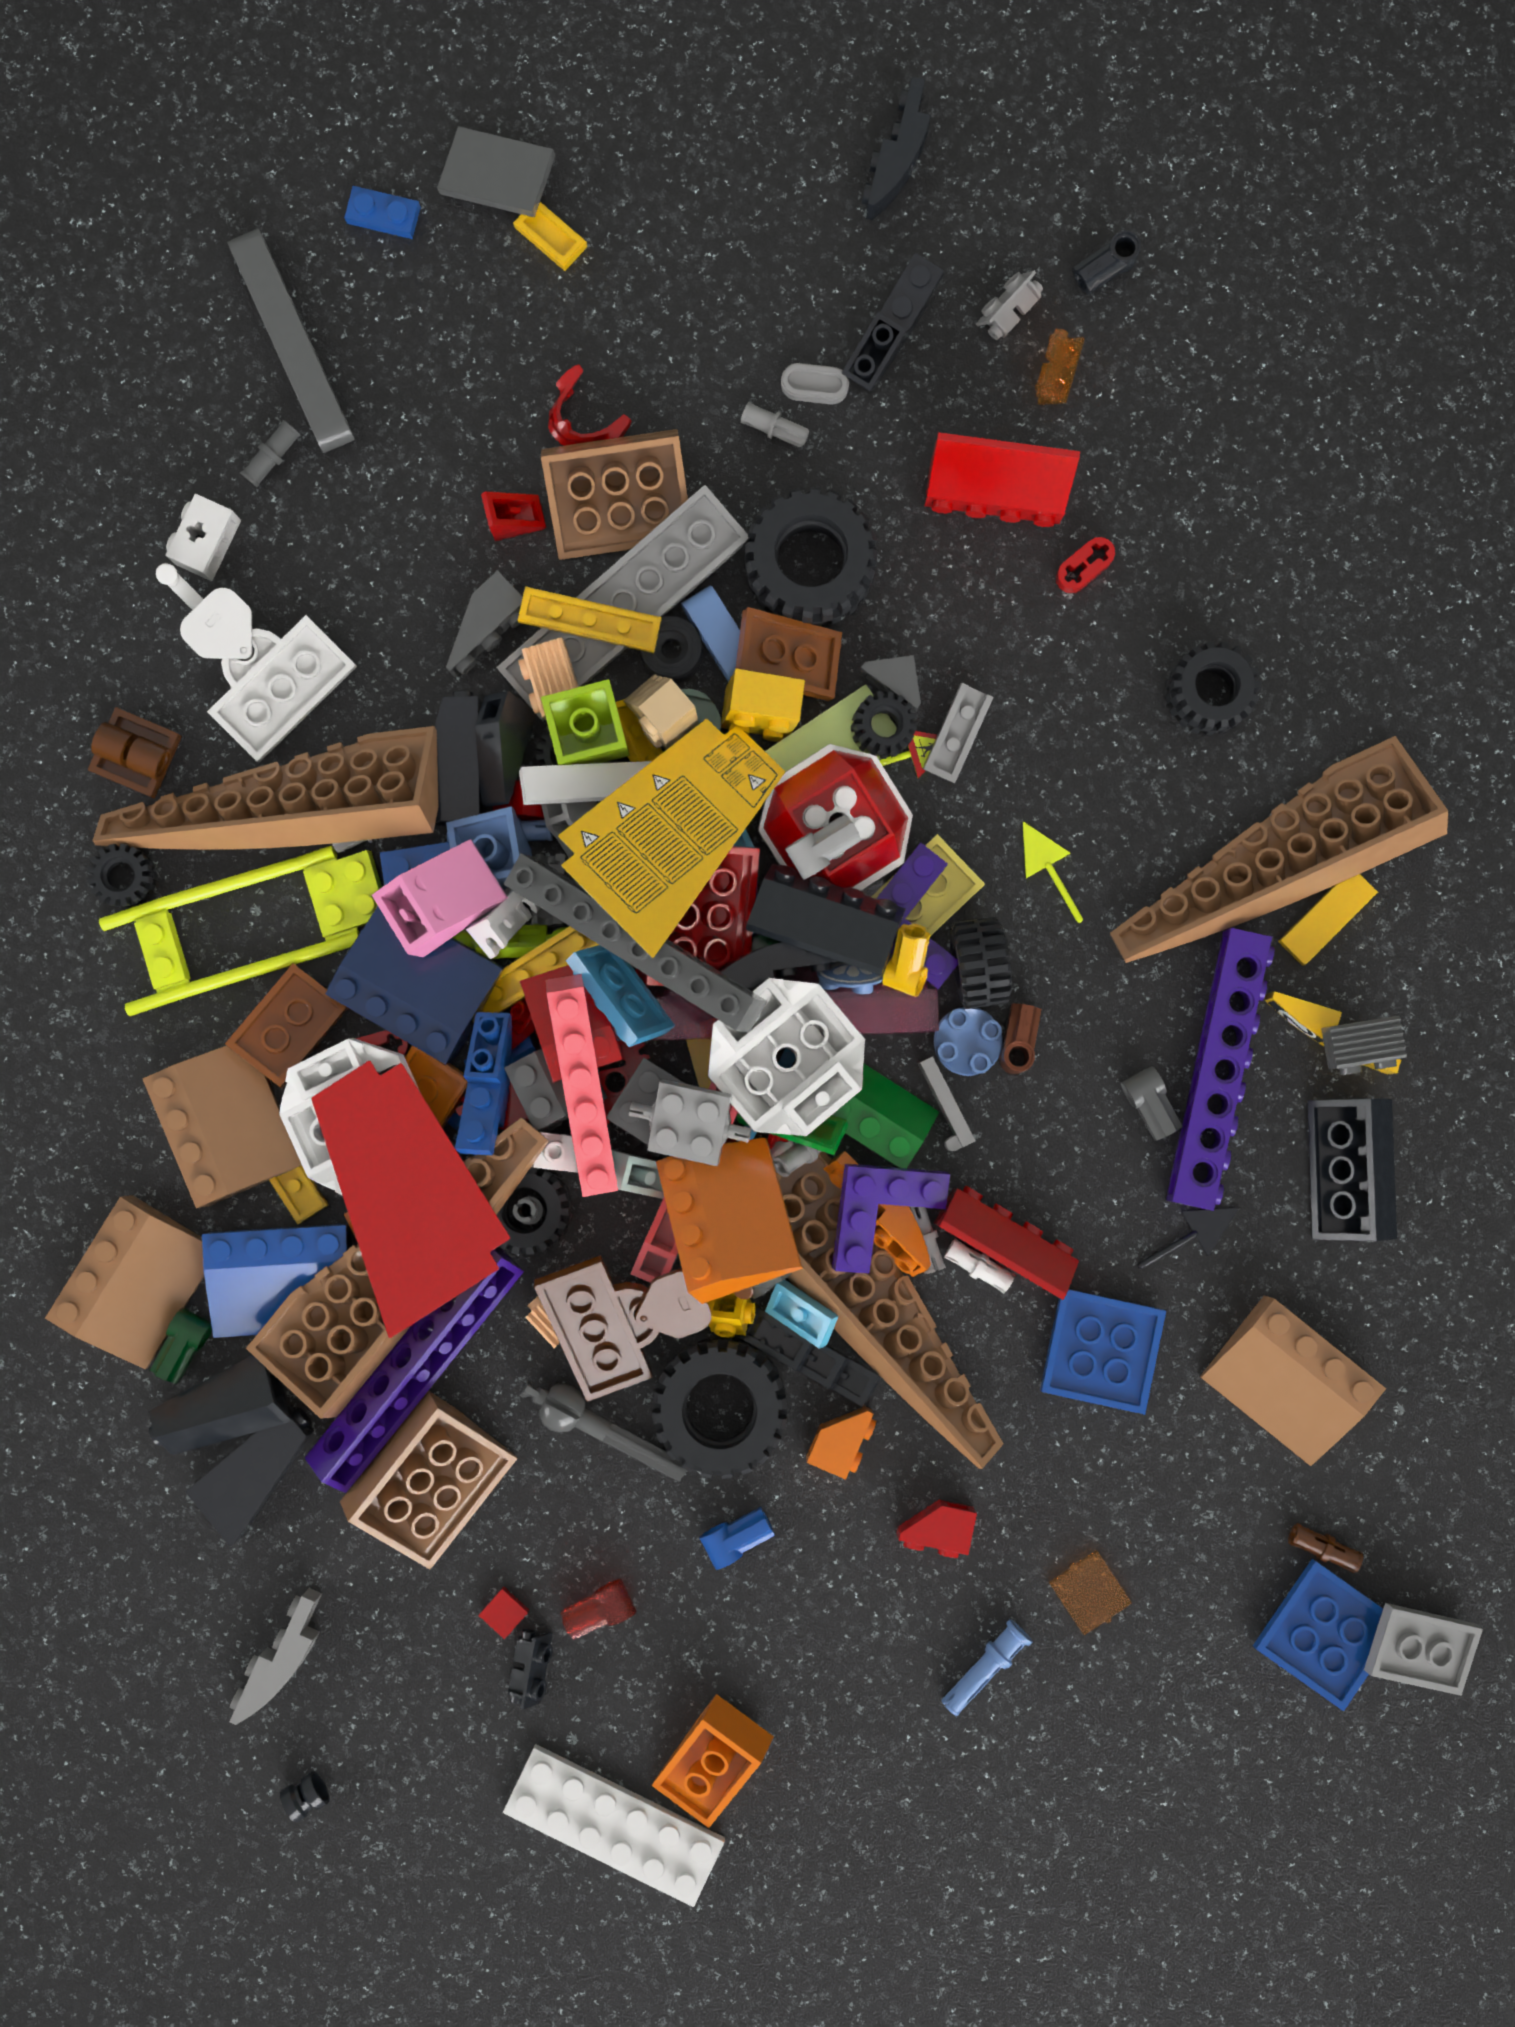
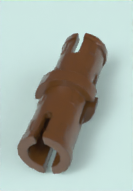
M1296 1523L1291 1529L1288 1538L1290 1545L1316 1555V1559L1323 1563L1329 1561L1353 1574L1360 1569L1364 1557L1362 1552L1337 1542L1332 1535L1319 1534L1299 1523Z

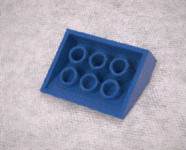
M349 1224L220 1231L202 1234L203 1270L213 1338L257 1335L290 1293L298 1287L307 1284L315 1277V1274L326 1266L332 1265L343 1256L344 1252L352 1247Z

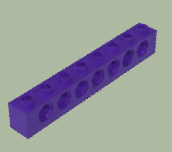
M1235 928L1223 931L1166 1201L1214 1211L1215 1204L1219 1205L1221 1203L1224 1191L1223 1184H1220L1223 1170L1226 1171L1228 1169L1231 1159V1151L1227 1150L1230 1136L1233 1137L1238 1126V1116H1234L1237 1102L1241 1103L1245 1094L1246 1084L1242 1082L1244 1068H1249L1253 1056V1049L1249 1048L1252 1034L1255 1035L1257 1033L1260 1023V1015L1256 1014L1259 1000L1262 1001L1267 990V981L1263 980L1266 967H1270L1275 952V948L1271 946V936ZM1240 959L1246 960L1250 964L1251 972L1247 978L1242 977L1237 971V963ZM1233 993L1239 994L1244 1001L1243 1008L1239 1012L1233 1010L1229 1003ZM1227 1026L1236 1032L1237 1038L1232 1046L1227 1045L1222 1039V1032ZM1220 1060L1226 1062L1229 1066V1075L1224 1080L1218 1078L1215 1074V1066ZM1213 1094L1219 1096L1222 1101V1108L1216 1114L1212 1113L1207 1105L1208 1099ZM1206 1128L1212 1130L1215 1135V1141L1209 1148L1204 1147L1200 1141V1135ZM1202 1162L1207 1167L1208 1174L1203 1181L1198 1182L1193 1176V1169L1196 1164Z
M497 1247L490 1252L499 1267L497 1271L411 1325L305 1456L306 1461L322 1483L347 1493L523 1274L524 1271L503 1249Z

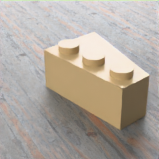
M654 674L623 701L639 719L644 735L656 749L662 746L667 750L699 725L695 705L671 678H662Z

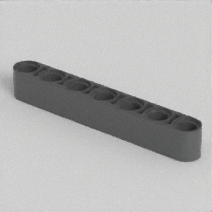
M256 228L227 241L322 452L325 454L354 441L355 438L260 229Z

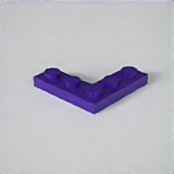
M920 843L876 899H889L898 906L906 908L901 926L903 924L911 925L906 920V917L947 867L948 863ZM930 938L924 967L928 968L926 981L938 990L958 965V959ZM894 945V947H893V949H892V952H891L892 955H893V953H894L895 945Z
M845 1164L832 1269L840 1272L870 1273L878 1204L946 1209L950 1174L943 1171Z

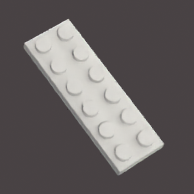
M535 1744L503 1811L504 1814L692 1907L695 1906L725 1843V1837Z

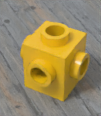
M732 1293L708 1302L711 1310V1321L709 1323L711 1332L724 1338H733L735 1335L746 1336L748 1324H753L755 1318V1303H751L750 1298L740 1299Z

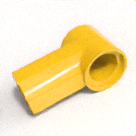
M914 923L911 925L903 924L898 929L893 957L889 960L883 975V985L914 997L919 996L928 974V968L924 967L931 934L926 931V927Z

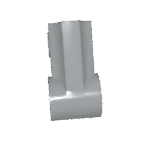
M843 815L813 834L811 832L786 847L785 850L804 880L824 869L830 864V860L862 840L853 822L847 815Z

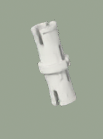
M954 1238L945 1252L944 1258L970 1272V1277L975 1280L980 1278L1002 1293L1008 1290L1015 1278L1014 1273L991 1261L988 1255L974 1251L956 1238Z

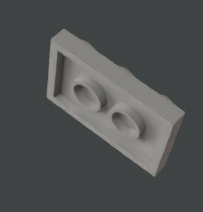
M1385 1603L1364 1671L1373 1677L1461 1696L1483 1629L1475 1623Z

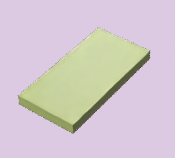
M865 684L765 752L785 772L829 744L862 752L859 749L860 742L855 743L853 740L855 732H851L852 718L865 698L869 695L873 697V693ZM879 713L873 716L871 725L877 735L890 737L895 734L896 725L888 714ZM865 749V750H864V753H868V754H869L870 751H868L867 749Z

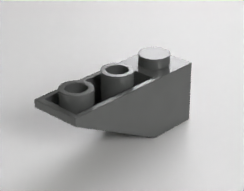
M498 570L471 595L446 666L454 678L460 673L465 675L472 670L477 663L476 658L485 650L487 652L493 650L501 642V635L510 626L516 628L521 624L518 622V616L523 597Z

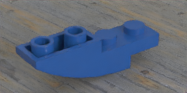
M476 1012L463 1076L468 1084L455 1149L459 1154L493 1155L498 1127L504 1128L510 1079L504 1068L511 1064L512 1016L510 1013Z

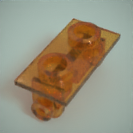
M1055 329L1054 334H1050L1049 345L1045 355L1050 362L1043 363L1038 383L1035 385L1039 405L1067 402L1085 340L1084 337L1068 338V332L1064 329Z

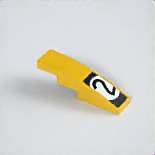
M1275 991L1266 993L1264 999L1290 1024L1323 1046L1324 1041L1321 1028L1337 1026L1342 1012ZM1396 1059L1397 1066L1376 1070L1385 1074L1398 1073L1401 1060ZM1374 1063L1364 1064V1066L1375 1070Z

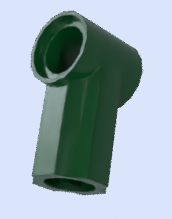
M183 1307L179 1309L167 1328L166 1335L168 1338L150 1369L155 1376L175 1384L180 1383L196 1351L201 1350L212 1332L211 1322Z

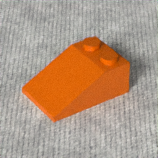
M716 1694L695 1721L651 1786L709 1828L762 1763L774 1736Z

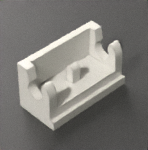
M509 887L504 889L508 897L505 901L470 924L466 929L490 959L496 957L499 951L507 946L508 941L532 918L530 911L524 906L523 902H526L535 913L540 910L539 906Z

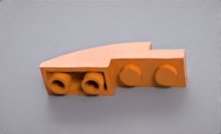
M846 1151L831 1159L823 1168L829 1174L831 1182L840 1189H842L845 1164L859 1165ZM878 1204L874 1243L878 1247L885 1249L895 1259L897 1267L912 1277L928 1270L931 1262L927 1246L909 1206Z

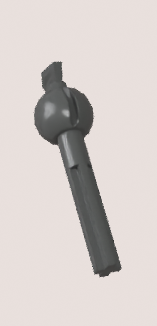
M527 1379L519 1394L523 1398L531 1397V1402L540 1406L538 1416L542 1424L551 1431L564 1433L570 1432L576 1427L677 1482L681 1481L687 1471L682 1468V1463L679 1460H672L665 1450L586 1409V1400L583 1394L573 1385L566 1383L554 1384L548 1391L541 1386L535 1388L533 1383Z

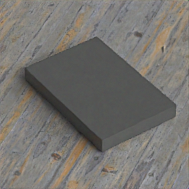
M458 126L437 189L441 195L535 217L556 155L551 148Z

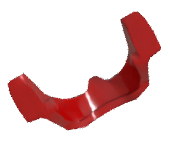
M577 364L562 375L556 382L560 395L549 411L548 424L550 433L561 445L566 446L620 438L625 435L632 421L624 414L601 431L589 434H580L573 431L570 421L562 419L560 410L561 405L574 394L572 388L582 375L583 369Z

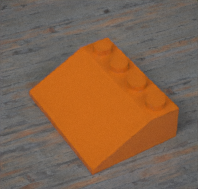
M766 1138L752 1139L748 1143L739 1141L723 1144L718 1166L673 1156L656 1161L687 1291L701 1304L803 1269Z

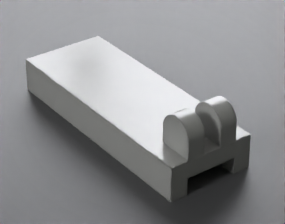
M960 683L924 763L923 770L952 783L956 782L994 697L973 689L964 683Z
M933 1056L918 1063L953 1133L952 1136L945 1140V1148L949 1151H956L975 1142Z

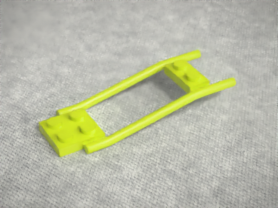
M333 845L295 858L167 895L99 919V924L103 931L136 921L134 923L153 988L157 991L156 994L126 1003L125 1011L128 1016H133L196 994L350 948L360 934L358 928L365 926L378 905L373 899L372 894L381 889L382 885L371 851L365 850L337 860V852ZM304 869L303 873L322 936L325 937L326 941L192 982L189 981L191 977L172 914L169 913L168 909Z

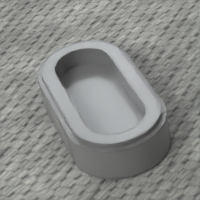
M794 363L783 371L781 388L788 398L795 401L833 405L840 403L846 398L849 390V379L842 374L843 370L837 367Z

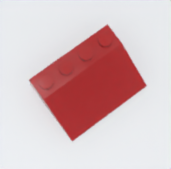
M938 432L929 468L924 506L932 507V511L946 514L955 510L966 512L967 516L973 518H984L986 515L1000 516V520L1015 523L1023 519L1034 521V524L1040 527H1052L1054 524H1060L1065 514L1080 458V451Z
M733 845L667 939L717 970L736 958L751 952L753 932L745 929L756 899L760 848ZM636 968V973L644 984L664 986Z

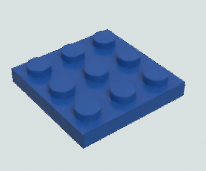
M1068 1289L1064 1300L1060 1298L1058 1300L1040 1391L1145 1415L1166 1310Z
M1311 1559L1253 1644V1647L1344 1711L1369 1675L1364 1671V1667L1383 1608L1320 1563Z

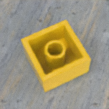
M735 668L725 689L721 728L729 729L730 731L738 725L747 735L749 733L763 735V739L774 742L783 740V738H786L793 732L800 721L805 680Z

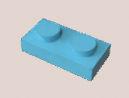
M785 1279L775 1285L765 1310L766 1313L819 1349L827 1345L839 1317Z

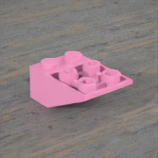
M471 839L408 870L372 894L373 899L407 954L425 957L508 898Z

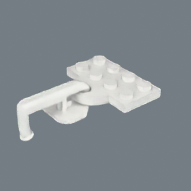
M164 563L156 569L158 581L168 585L192 609L181 623L180 632L182 638L199 656L222 659L221 664L224 677L232 687L207 712L257 762H260L357 667L307 615L280 639L270 631L257 628L252 629V611L234 591L228 588H218L203 599L177 573L173 565Z

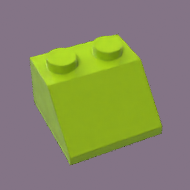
M609 679L541 697L558 765L598 764L630 756Z

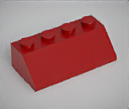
M965 1185L962 1191L954 1187L947 1199L946 1209H941L933 1223L1064 1300L1079 1260L1071 1256L1074 1249L1055 1239L1053 1245L1041 1238L1044 1233L1042 1230L1025 1221L1023 1226L1018 1225L1010 1220L1013 1213L996 1203L991 1209L980 1202L983 1195Z

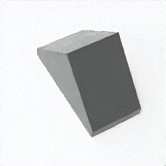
M914 655L868 661L862 665L859 674L861 677L884 694L891 691L894 692V698H898L899 695L905 697L902 702L905 705L909 702L913 706L910 711L911 713H916L919 710L921 700Z

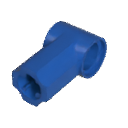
M759 1507L729 1524L724 1522L707 1530L699 1539L714 1568L719 1570L740 1559L743 1556V1552L775 1536V1533L765 1512Z

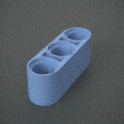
M710 585L683 601L681 606L691 624L698 631L701 640L722 674L729 682L736 667L740 630L718 594Z

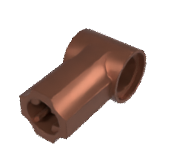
M1011 1004L1003 1049L999 1056L1000 1066L1005 1072L1020 1074L1033 1065L1035 1060L1034 1048L1042 1009L1026 1004ZM1011 1049H1018L1023 1052L1025 1056L1023 1066L1017 1067L1010 1062L1009 1052Z

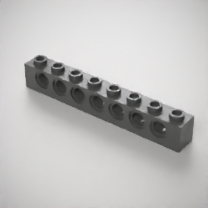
M521 853L504 882L505 886L735 1031L750 1032L767 1003L762 997L668 939L655 957L652 958L577 882L538 858Z

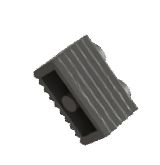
M1400 1016L1321 1028L1328 1070L1339 1069L1340 1075L1362 1072L1361 1065L1374 1063L1375 1070L1397 1066L1396 1059L1407 1058Z

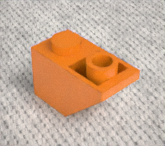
M865 1406L820 1424L807 1453V1463L845 1480L849 1471L855 1473L863 1453L858 1451L863 1438L866 1440L870 1439L877 1422L872 1419L874 1415L872 1409Z

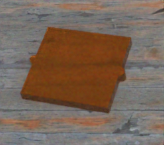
M1097 1550L1077 1564L1070 1563L1068 1570L1049 1582L1083 1635H1086L1104 1622L1110 1623L1111 1617L1132 1604Z

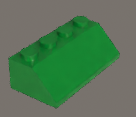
M863 1063L862 1090L832 1115L847 1120L848 1128L845 1132L846 1135L896 1167L907 1169L929 1133L939 1111Z

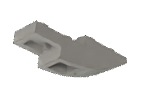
M309 1588L301 1597L295 1596L287 1612V1616L292 1617L287 1629H280L273 1643V1649L267 1647L259 1657L254 1655L250 1660L244 1674L249 1677L244 1689L239 1687L230 1704V1708L234 1710L229 1721L230 1723L237 1725L266 1705L301 1666L320 1631L309 1627L308 1624L322 1593Z

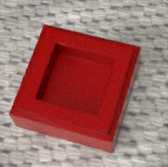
M503 1586L478 1616L505 1639L528 1614L529 1609Z

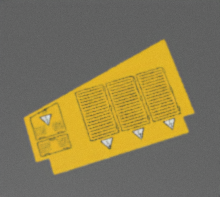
M705 719L558 835L574 853L561 866L654 958L778 784L785 771L738 725L724 735L708 719Z

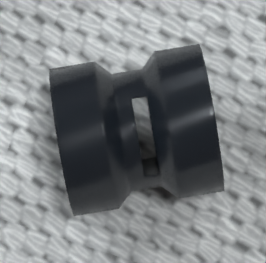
M314 1771L303 1776L299 1784H290L280 1791L282 1806L286 1814L294 1822H299L306 1818L309 1811L313 1808L320 1809L330 1802L329 1793L324 1781Z

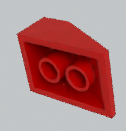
M569 965L520 981L553 1083L561 1081L562 1078L545 980L572 976L573 970ZM584 987L597 1068L621 1061L622 1056L611 1023L606 1015L596 1007L594 999Z

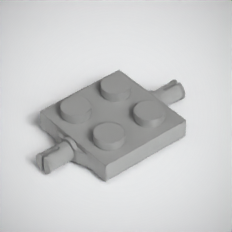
M662 1079L659 1082L657 1099L653 1106L634 1101L630 1105V1117L649 1120L651 1132L647 1151L718 1166L722 1147L727 1138L748 1143L751 1128L731 1124L729 1110L732 1094Z

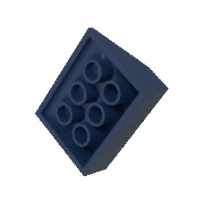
M377 906L339 965L325 994L446 1065L461 1052L473 1029L476 1012L483 1010L504 967L453 937L425 957L409 955Z

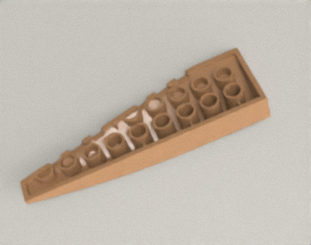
M435 726L366 734L357 737L358 743L343 747L340 742L327 746L328 752L310 757L308 752L295 756V759L282 766H279L278 762H274L224 777L223 783L209 787L207 783L194 786L193 792L176 797L174 793L161 796L160 800L156 801L153 805L145 806L141 802L101 814L93 842L97 846L116 844L117 847H120L121 843L129 845L130 848L257 849L332 844L433 833L438 811L437 730Z
M1394 736L1330 766L1323 772V776L1313 784L1309 782L1298 790V795L1287 804L1281 803L1271 811V816L1261 823L1256 822L1212 855L1213 859L1202 868L1199 866L1187 874L1188 878L1174 889L1170 887L1162 893L1160 900L1150 907L1145 906L1110 933L1111 938L1125 963L1255 919L1323 891L1446 835L1448 810L1397 737Z

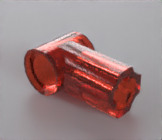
M616 1579L594 1591V1595L561 1610L560 1614L564 1627L572 1640L606 1624L608 1626L619 1624L637 1612L622 1579Z

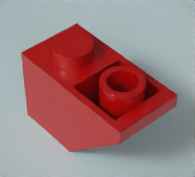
M939 1499L899 1525L896 1534L898 1540L903 1541V1546L906 1548L923 1551L924 1546L938 1549L937 1553L942 1556L958 1558L959 1554L969 1555L977 1512L972 1506Z

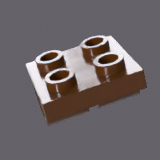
M115 707L109 722H103L95 732L91 744V751L94 756L88 771L155 799L182 736Z

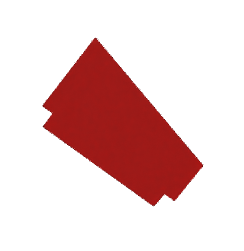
M367 1061L311 1098L389 1338L394 1337L499 1269L490 1252L508 1241L510 1236L402 1063L379 1075L372 1062Z

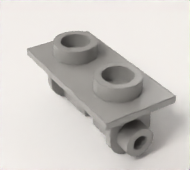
M1035 270L1020 274V272L1014 274L1004 285L1006 291L999 298L995 297L990 300L981 310L983 316L976 325L988 324L990 326L988 333L993 339L1005 338L1021 320L1013 311L1015 307L1022 315H1025L1041 298L1042 285L1036 280L1031 282L1032 277L1036 274Z

